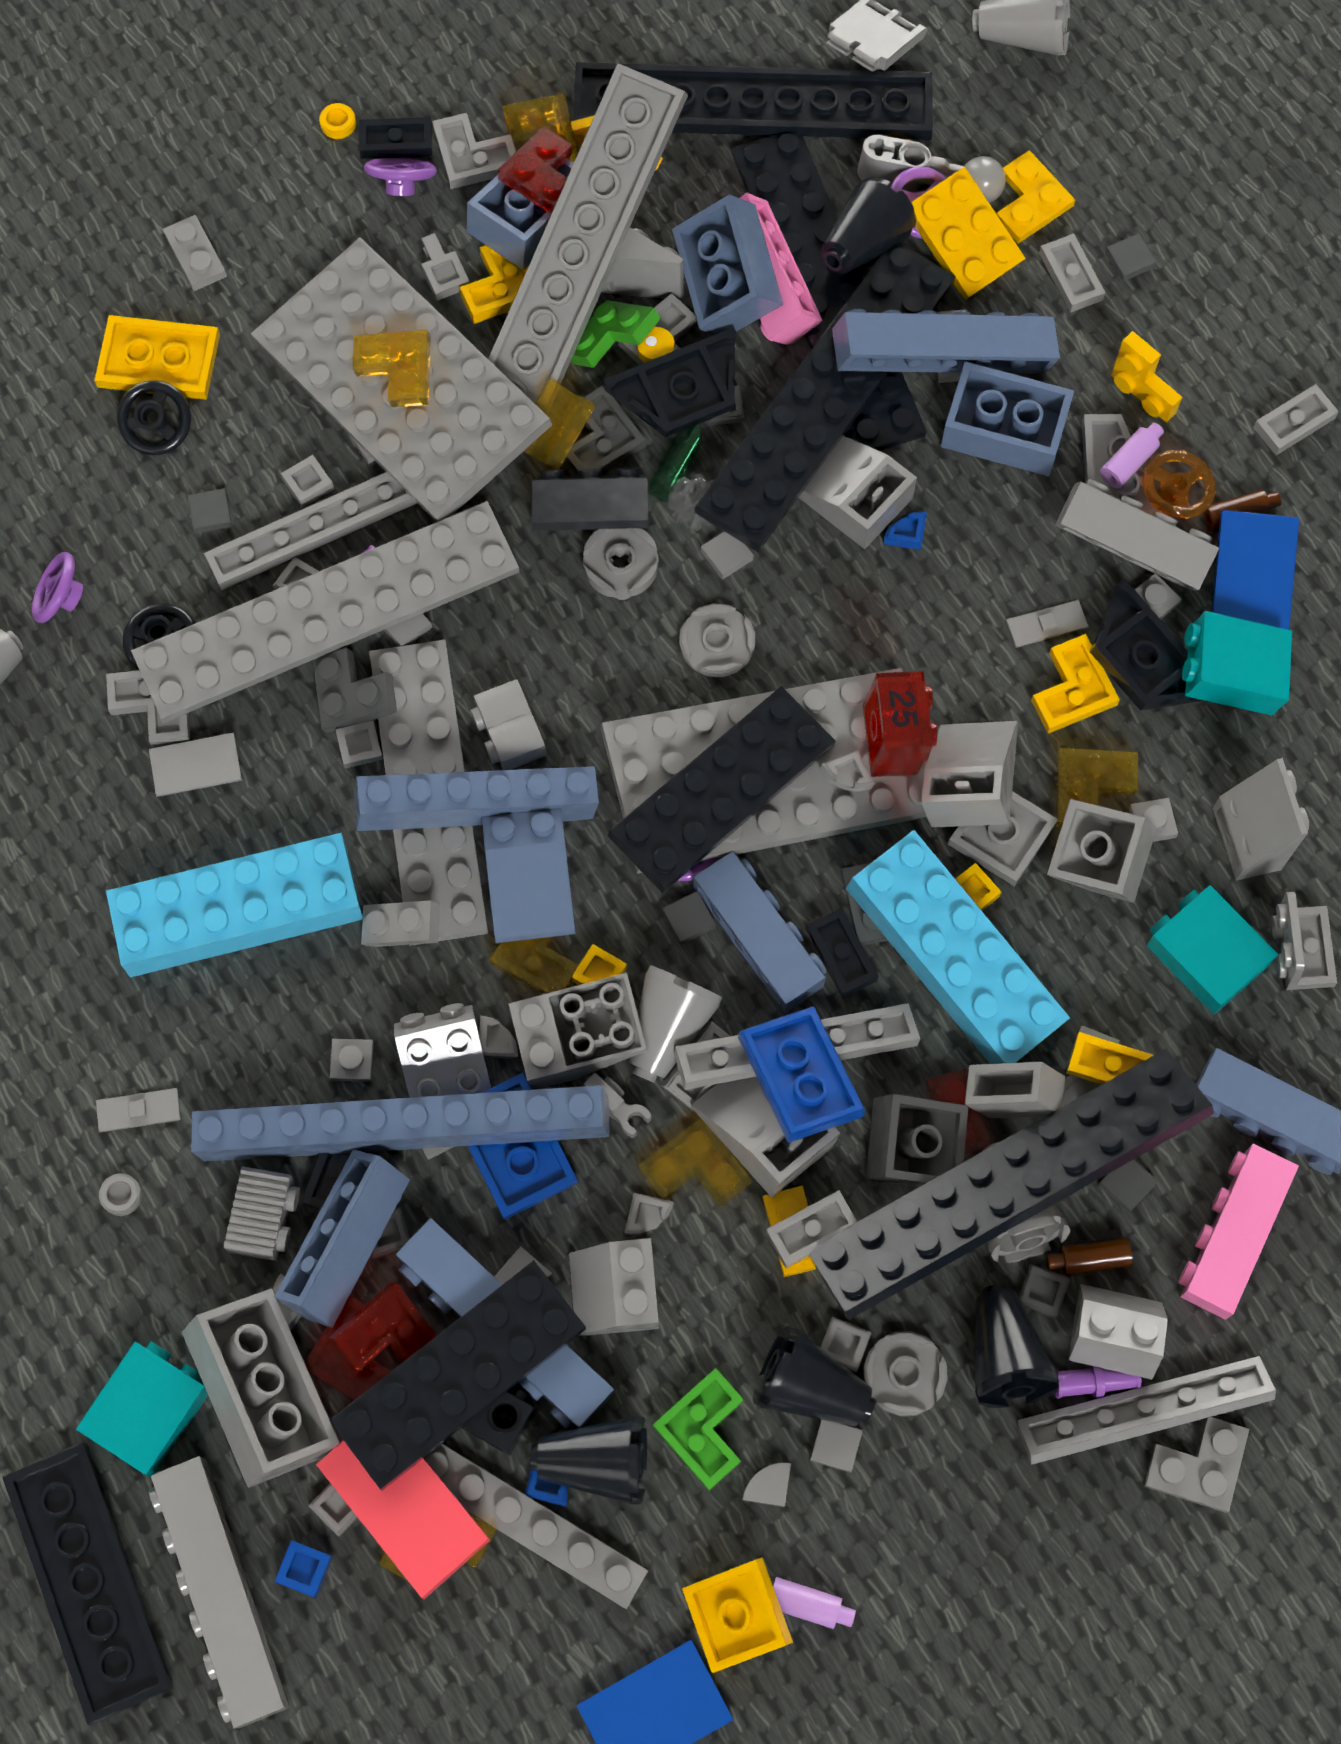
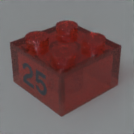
M924 671L876 673L862 704L871 777L918 775L923 763L928 760L932 747L936 746L937 726L935 722H930L929 709L932 708L933 694L931 686L925 685Z

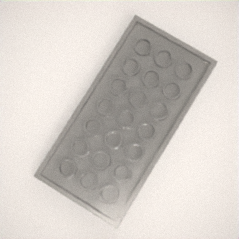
M361 237L251 333L255 341L436 522L452 516L553 425L550 418Z
M902 668L785 689L836 742L833 748L701 861L721 858L732 851L736 855L927 817L921 804L924 769L928 756L919 726L914 725L913 715H908L910 721L904 727H899L892 721V715L897 710H899V715L897 716L899 722L905 721L903 710L914 711L913 706H904L896 696H894L895 707L890 705L889 691H896L906 702H911L910 696L906 695L908 688ZM775 691L603 722L601 733L623 819ZM858 750L875 784L872 789L865 791L845 790L831 783L821 772L820 767L825 762ZM635 865L637 874L642 873L640 869Z

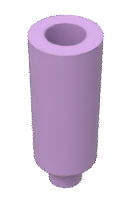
M1152 423L1148 428L1140 427L1100 469V475L1103 480L1111 487L1120 489L1159 448L1160 442L1158 439L1164 433L1163 428L1157 423Z
M779 1577L775 1578L773 1588L782 1613L834 1629L836 1623L852 1627L856 1610L842 1606V1598Z

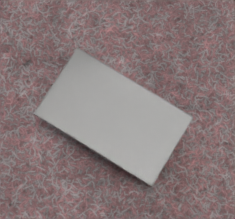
M234 733L149 749L156 797L242 781Z

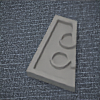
M1084 414L1082 434L1085 484L1088 479L1097 481L1108 487L1107 494L1120 500L1122 496L1130 497L1142 503L1143 507L1141 510L1154 517L1156 512L1165 514L1161 504H1157L1152 492V483L1149 476L1144 474L1142 467L1120 489L1108 485L1100 475V469L1131 437L1122 414Z

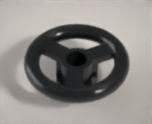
M149 380L133 386L125 393L118 407L117 423L123 439L134 450L146 455H163L176 449L187 437L191 426V411L186 398L176 387L164 381ZM154 391L152 400L141 401L134 409V417L128 418L132 403L140 395ZM166 395L173 399L179 409L180 423L177 431L166 422V413L163 408ZM151 411H156L158 414V418L154 423H149L147 420L148 414ZM139 428L146 431L157 430L168 441L160 444L145 443L138 439L132 430Z
M162 603L147 606L132 616L123 633L125 655L131 664L138 668L131 650L136 649L134 639L145 641L148 644L157 640L154 639L157 634L164 633V636H167L196 622L187 611L172 604ZM161 615H169L175 617V619L172 622H170L166 617Z

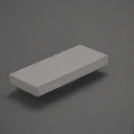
M1079 600L1006 619L1015 648L1089 627Z
M177 1088L96 1100L99 1133L181 1120Z

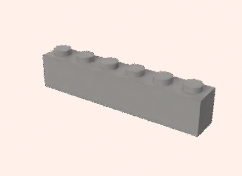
M198 1456L151 1475L154 1487L149 1489V1496L156 1513L163 1512L168 1527L162 1530L163 1539L170 1554L176 1553L181 1567L180 1570L175 1572L177 1582L184 1596L190 1594L195 1610L189 1613L191 1625L197 1638L204 1637L209 1653L203 1655V1660L210 1679L218 1680L222 1696L217 1697V1703L224 1722L228 1723L231 1721L233 1728H242L288 1709L289 1705L207 1460Z

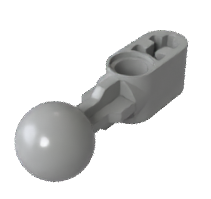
M872 135L864 141L857 174L861 180L870 177L884 178L890 181L887 186L891 188L896 177L912 167H929L948 178L964 166L950 164L944 158L931 156L930 150L922 143L883 135ZM980 156L965 164V168L989 203L996 200L1002 194L1006 184V175L998 161L991 157ZM914 178L908 181L901 190L908 192L917 191L922 186H925V184L931 185L933 181L926 178Z

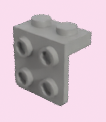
M1286 892L1281 904L1276 906V916L1271 918L1273 939H1280L1281 954L1276 957L1278 978H1285L1286 990L1335 987L1337 977L1327 906L1297 908L1295 892Z
M462 1003L450 1004L442 1007L440 1013L424 1016L423 1013H412L402 1017L400 1022L394 1023V1036L409 1098L475 1094L491 1089L472 1005L464 1007Z

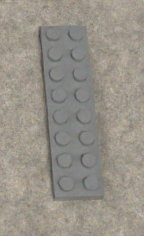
M446 640L369 651L372 676L386 672L393 677L397 713L378 718L386 775L465 772ZM473 826L393 829L403 902L432 900L440 903L438 941L488 934Z

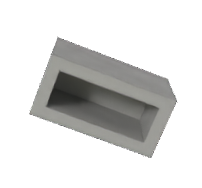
M1043 1062L969 1065L965 1105L987 1118L1045 1117L1063 1106L1065 1076Z

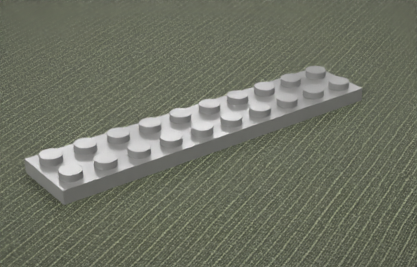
M619 63L614 70L488 358L546 415L688 97L687 93L681 89Z
M488 501L133 649L131 652L162 722L165 723L519 573V566Z

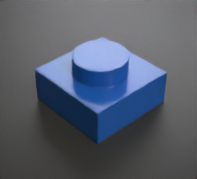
M291 1540L274 1582L317 1598L333 1556Z

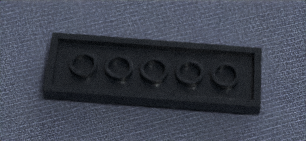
M781 686L610 829L608 837L663 894L833 748L836 740Z
M533 1260L329 1421L379 1489L383 1491L586 1330V1326Z
M82 1442L3 1476L8 1496L87 1724L93 1725L173 1689V1684L87 1444Z

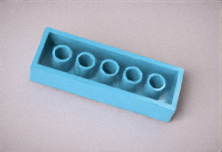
M915 830L911 831L855 875L845 888L990 1064L1016 1063L1070 1019L1068 1014Z
M342 833L106 891L120 963L129 977L363 920L349 853Z

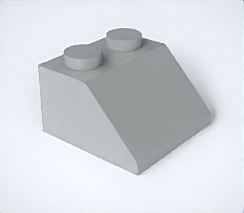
M1070 799L1047 875L1095 893L1134 903L1157 827L1145 817Z
M651 1238L608 1242L569 1253L573 1309L586 1326V1330L578 1336L659 1329Z
M1080 1284L1076 1301L1069 1361L1152 1380L1164 1356L1168 1318L1162 1302Z

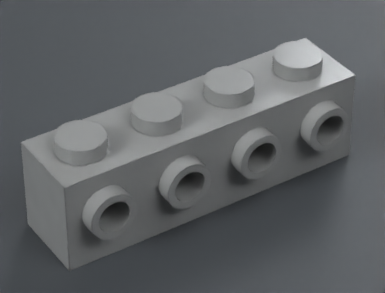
M1088 479L1086 484L1083 482L1074 484L1057 519L1056 527L1154 574L1156 573L1158 576L1191 591L1200 589L1219 550V547L1210 544L1212 537L1195 529H1191L1187 533L1175 527L1178 522L1177 520L1163 513L1156 512L1154 517L1142 511L1143 504L1130 497L1122 496L1120 500L1107 494L1109 488L1097 481Z

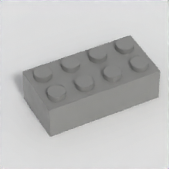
M272 1288L198 1314L182 1331V1335L248 1488L325 1457L339 1444L277 1299L274 1298L275 1295Z

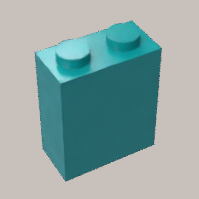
M1205 611L1194 623L1189 624L1184 637L1185 646H1188V659L1185 661L1182 670V679L1186 681L1185 696L1271 716L1289 701L1291 630Z
M1209 885L1200 894L1196 890L1190 892L1178 904L1181 911L1172 919L1166 914L1149 930L1153 936L1148 942L1147 947L1215 1015L1269 967L1279 954Z
M135 1341L76 1430L138 1471L151 1477V1475L159 1471L207 1398L208 1393L205 1386L202 1385L203 1382L197 1370L186 1363L179 1370L167 1362L172 1354L152 1341H150L146 1348Z

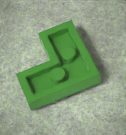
M606 300L596 308L594 316L587 323L571 363L594 368L615 341L640 345L661 319L653 307Z
M716 1368L652 1425L708 1491L714 1488L741 1463V1460L713 1429L740 1406L744 1399Z

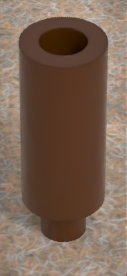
M1258 490L1204 506L1203 516L1209 531L1213 533L1219 531L1220 512L1222 510L1270 515L1272 508L1281 506V497L1278 492L1266 494L1264 490Z
M1127 1237L1060 1245V1252L1046 1254V1263L1048 1270L1063 1269L1064 1275L1132 1267V1252Z

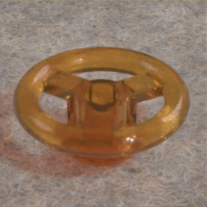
M1181 450L1161 452L1147 463L1143 471L1142 485L1146 497L1156 509L1168 516L1183 519L1198 516L1205 512L1214 500L1216 483L1210 468L1200 458L1189 452ZM1177 461L1186 463L1194 469L1185 474H1172L1160 466L1167 462ZM1154 479L1161 482L1157 491L1154 486ZM1203 479V497L1195 505L1189 506L1188 497L1191 485Z

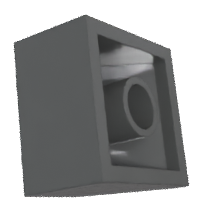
M897 1094L873 1098L866 1179L922 1186L963 1163L969 1106Z

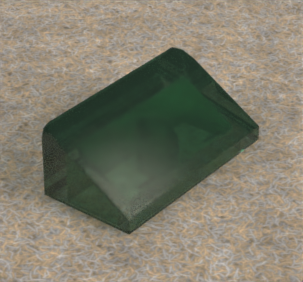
M692 426L680 431L676 435L647 486L648 495L666 503L670 502L702 446V430L700 426Z

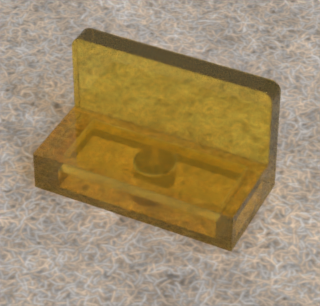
M549 379L534 404L550 418L553 425L523 452L544 465L559 470L596 404L585 397L574 394L554 380Z

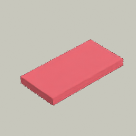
M344 1440L316 1464L423 1599L427 1598L491 1541L425 1458L383 1491L379 1489Z

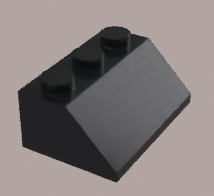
M639 468L617 469V475H601V469H580L579 476H563V470H541V477H534L532 480V531L648 528L647 475H640Z

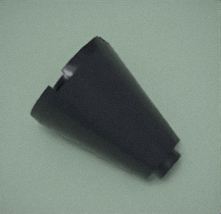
M870 177L862 180L853 189L822 246L821 253L827 267L838 273H848L883 254L896 244L905 242L916 225L914 207L908 196L901 189L896 192L887 186L890 181L884 178Z
M1003 1284L984 1288L982 1295L977 1297L975 1301V1394L978 1403L988 1408L1009 1407L1006 1399L1026 1396V1404L1056 1392L1059 1388V1374L1016 1291L1007 1289L1006 1285Z
M786 1326L784 1328L787 1335L786 1339L778 1335L767 1354L759 1376L764 1375V1381L766 1382L762 1393L754 1389L753 1403L765 1409L854 1427L861 1420L867 1422L876 1404V1399L871 1397L872 1387L800 1331Z
M630 1417L540 1436L539 1443L532 1444L530 1469L531 1471H537L539 1480L632 1505L642 1504L645 1489L638 1488V1478H642L644 1470H647V1428H642L645 1418Z

